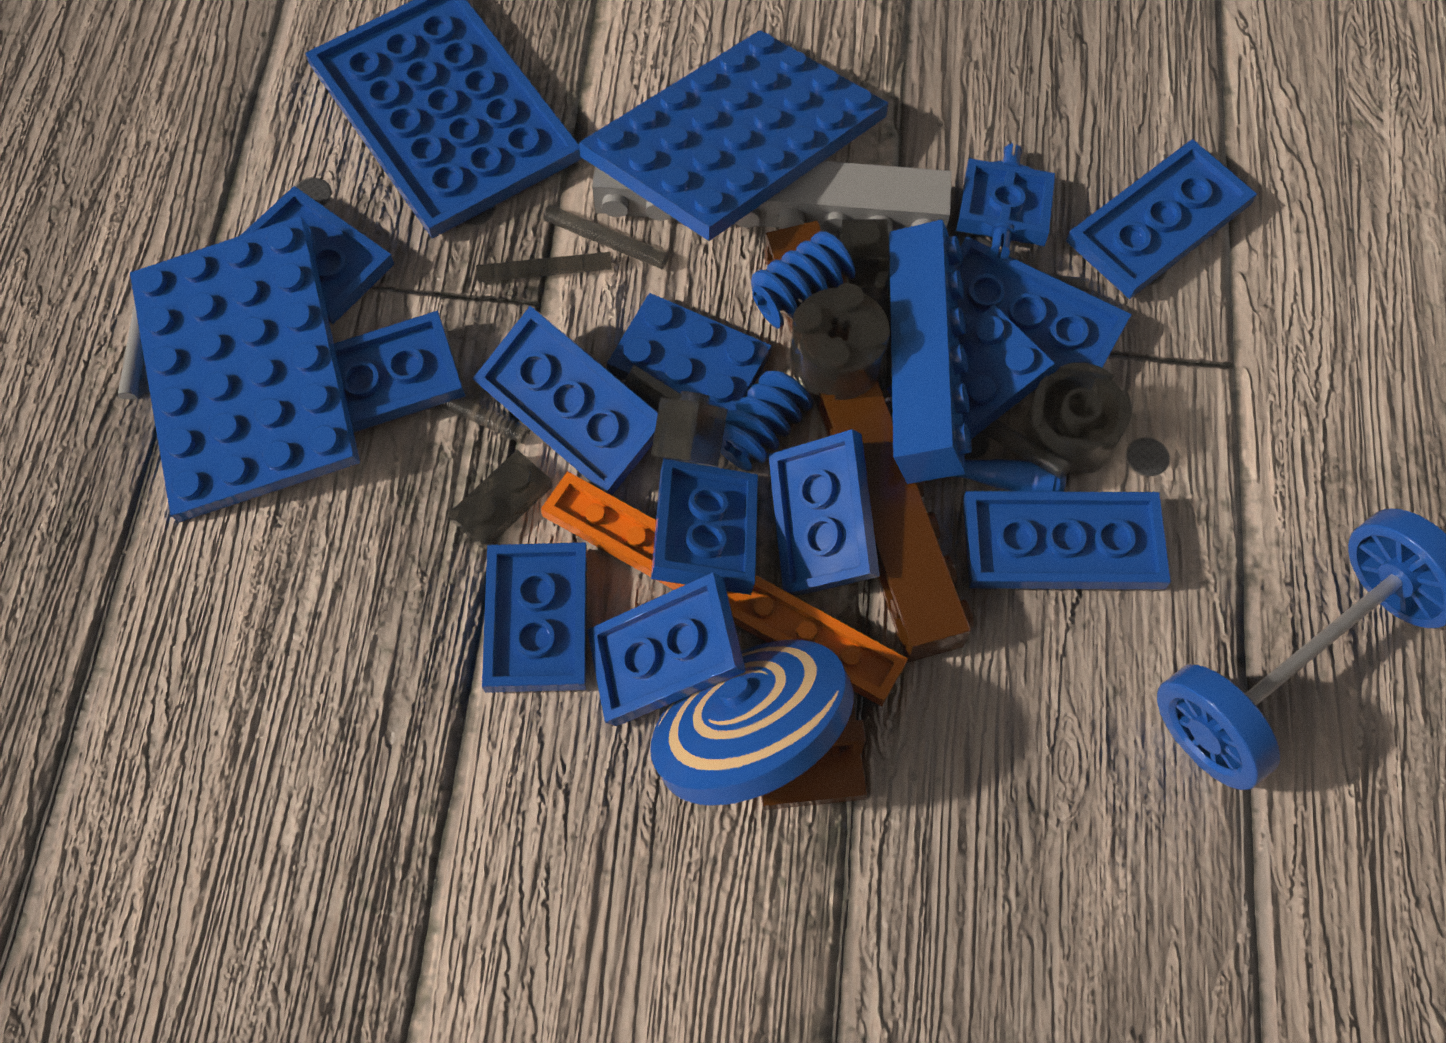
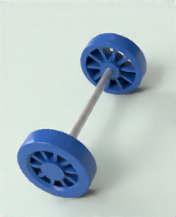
M1383 509L1372 515L1351 533L1348 541V552L1352 568L1363 587L1369 593L1246 693L1226 677L1212 669L1193 664L1183 666L1163 682L1157 691V704L1161 717L1175 741L1201 769L1219 782L1240 790H1251L1274 772L1280 763V750L1275 734L1256 705L1379 604L1394 616L1415 626L1431 629L1446 626V533L1424 517L1402 509Z

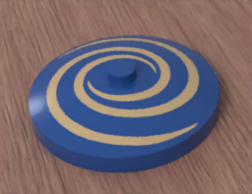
M780 640L756 645L741 651L746 672L668 704L656 724L650 748L653 765L667 788L677 797L690 803L712 806L727 805L767 794L789 783L813 766L826 754L841 735L851 715L854 701L851 680L842 662L832 650L821 644L806 640Z

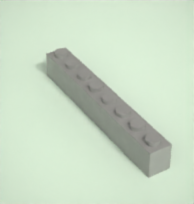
M823 161L735 224L748 228L763 226L784 229L818 220L821 231H826L830 234H863L876 238L889 237V232L941 219H943L947 229L950 217L952 171ZM595 167L592 189L596 213L607 214L612 217H649L659 221L674 219Z

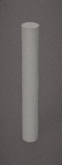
M135 302L118 390V397L122 400H137L144 363Z

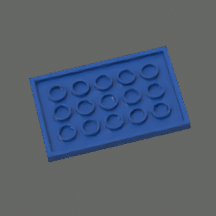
M412 0L305 53L311 68L432 239L583 159L580 157L579 144L467 0Z
M759 30L580 141V157L710 241L887 116L888 102L805 56L802 52L775 39L770 34Z
M301 216L130 272L171 517L182 522L360 463L308 224Z

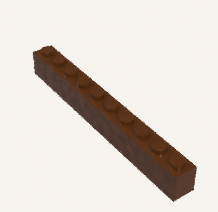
M818 220L767 232L765 235L764 256L766 264L768 265L774 260H781L782 256L789 250L796 251L797 246L803 241H811V237L821 231ZM841 273L843 286L840 289L834 290L827 285L829 295L823 300L818 299L811 292L814 305L807 310L796 301L799 315L794 319L788 318L785 315L827 437L851 429L862 434L880 575L877 579L904 656L908 658L907 663L963 648L971 628L974 627V620L968 602L965 599L959 600L954 584L957 582V575L954 563L949 555L943 556L938 544L940 528L937 518L932 511H926L921 497H924L923 482L907 484L893 458L892 399L887 388L880 389L876 378L878 375L876 356L871 348L865 349L861 338L864 335L862 319L857 310L851 311L848 303L850 296L848 282Z

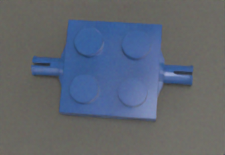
M1014 143L1005 146L1003 161L988 162L968 159L956 231L993 237L990 254L996 259L1000 246V259H1005L1009 256L1011 240L1045 246L1050 229L1055 173L1034 170L1020 164L1022 148L1016 144L1014 155H1012Z

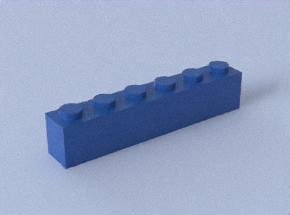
M943 219L889 232L893 458L907 484L965 474L964 454L971 453L972 451L970 432L967 424L963 423L962 413H967L970 410L965 384L961 383L960 375L968 371L965 350L962 344L959 345V336L966 333L965 321L961 308L957 307V300L964 297L960 274L958 271H955V264L962 262V255L957 236L949 237Z

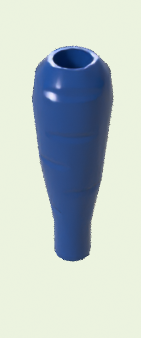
M965 459V474L953 477L970 479L1007 491L1064 492L1067 473L1061 465L1048 461Z

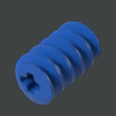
M819 231L811 237V241L800 243L796 251L789 250L782 256L781 260L772 261L767 265L766 270H758L752 275L753 299L765 319L774 328L779 329L784 325L780 311L788 318L794 319L799 315L796 301L808 310L814 305L811 292L818 299L823 300L829 295L827 285L834 290H838L843 286L841 273L849 279H854L855 269L853 261L840 240L826 231Z
M766 371L760 376L759 383L754 384L747 391V397L741 398L736 403L735 410H731L724 416L723 424H718L712 430L711 437L713 443L720 453L735 466L746 472L751 471L752 465L749 459L761 464L764 463L768 458L762 446L770 450L777 449L779 440L775 434L783 437L788 436L791 433V427L788 422L799 423L802 420V413L799 409L809 411L814 406V401L807 390L790 375L780 371Z

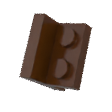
M854 702L849 720L834 745L804 773L778 789L762 795V811L866 799L867 790L861 756L866 738L863 720H856Z

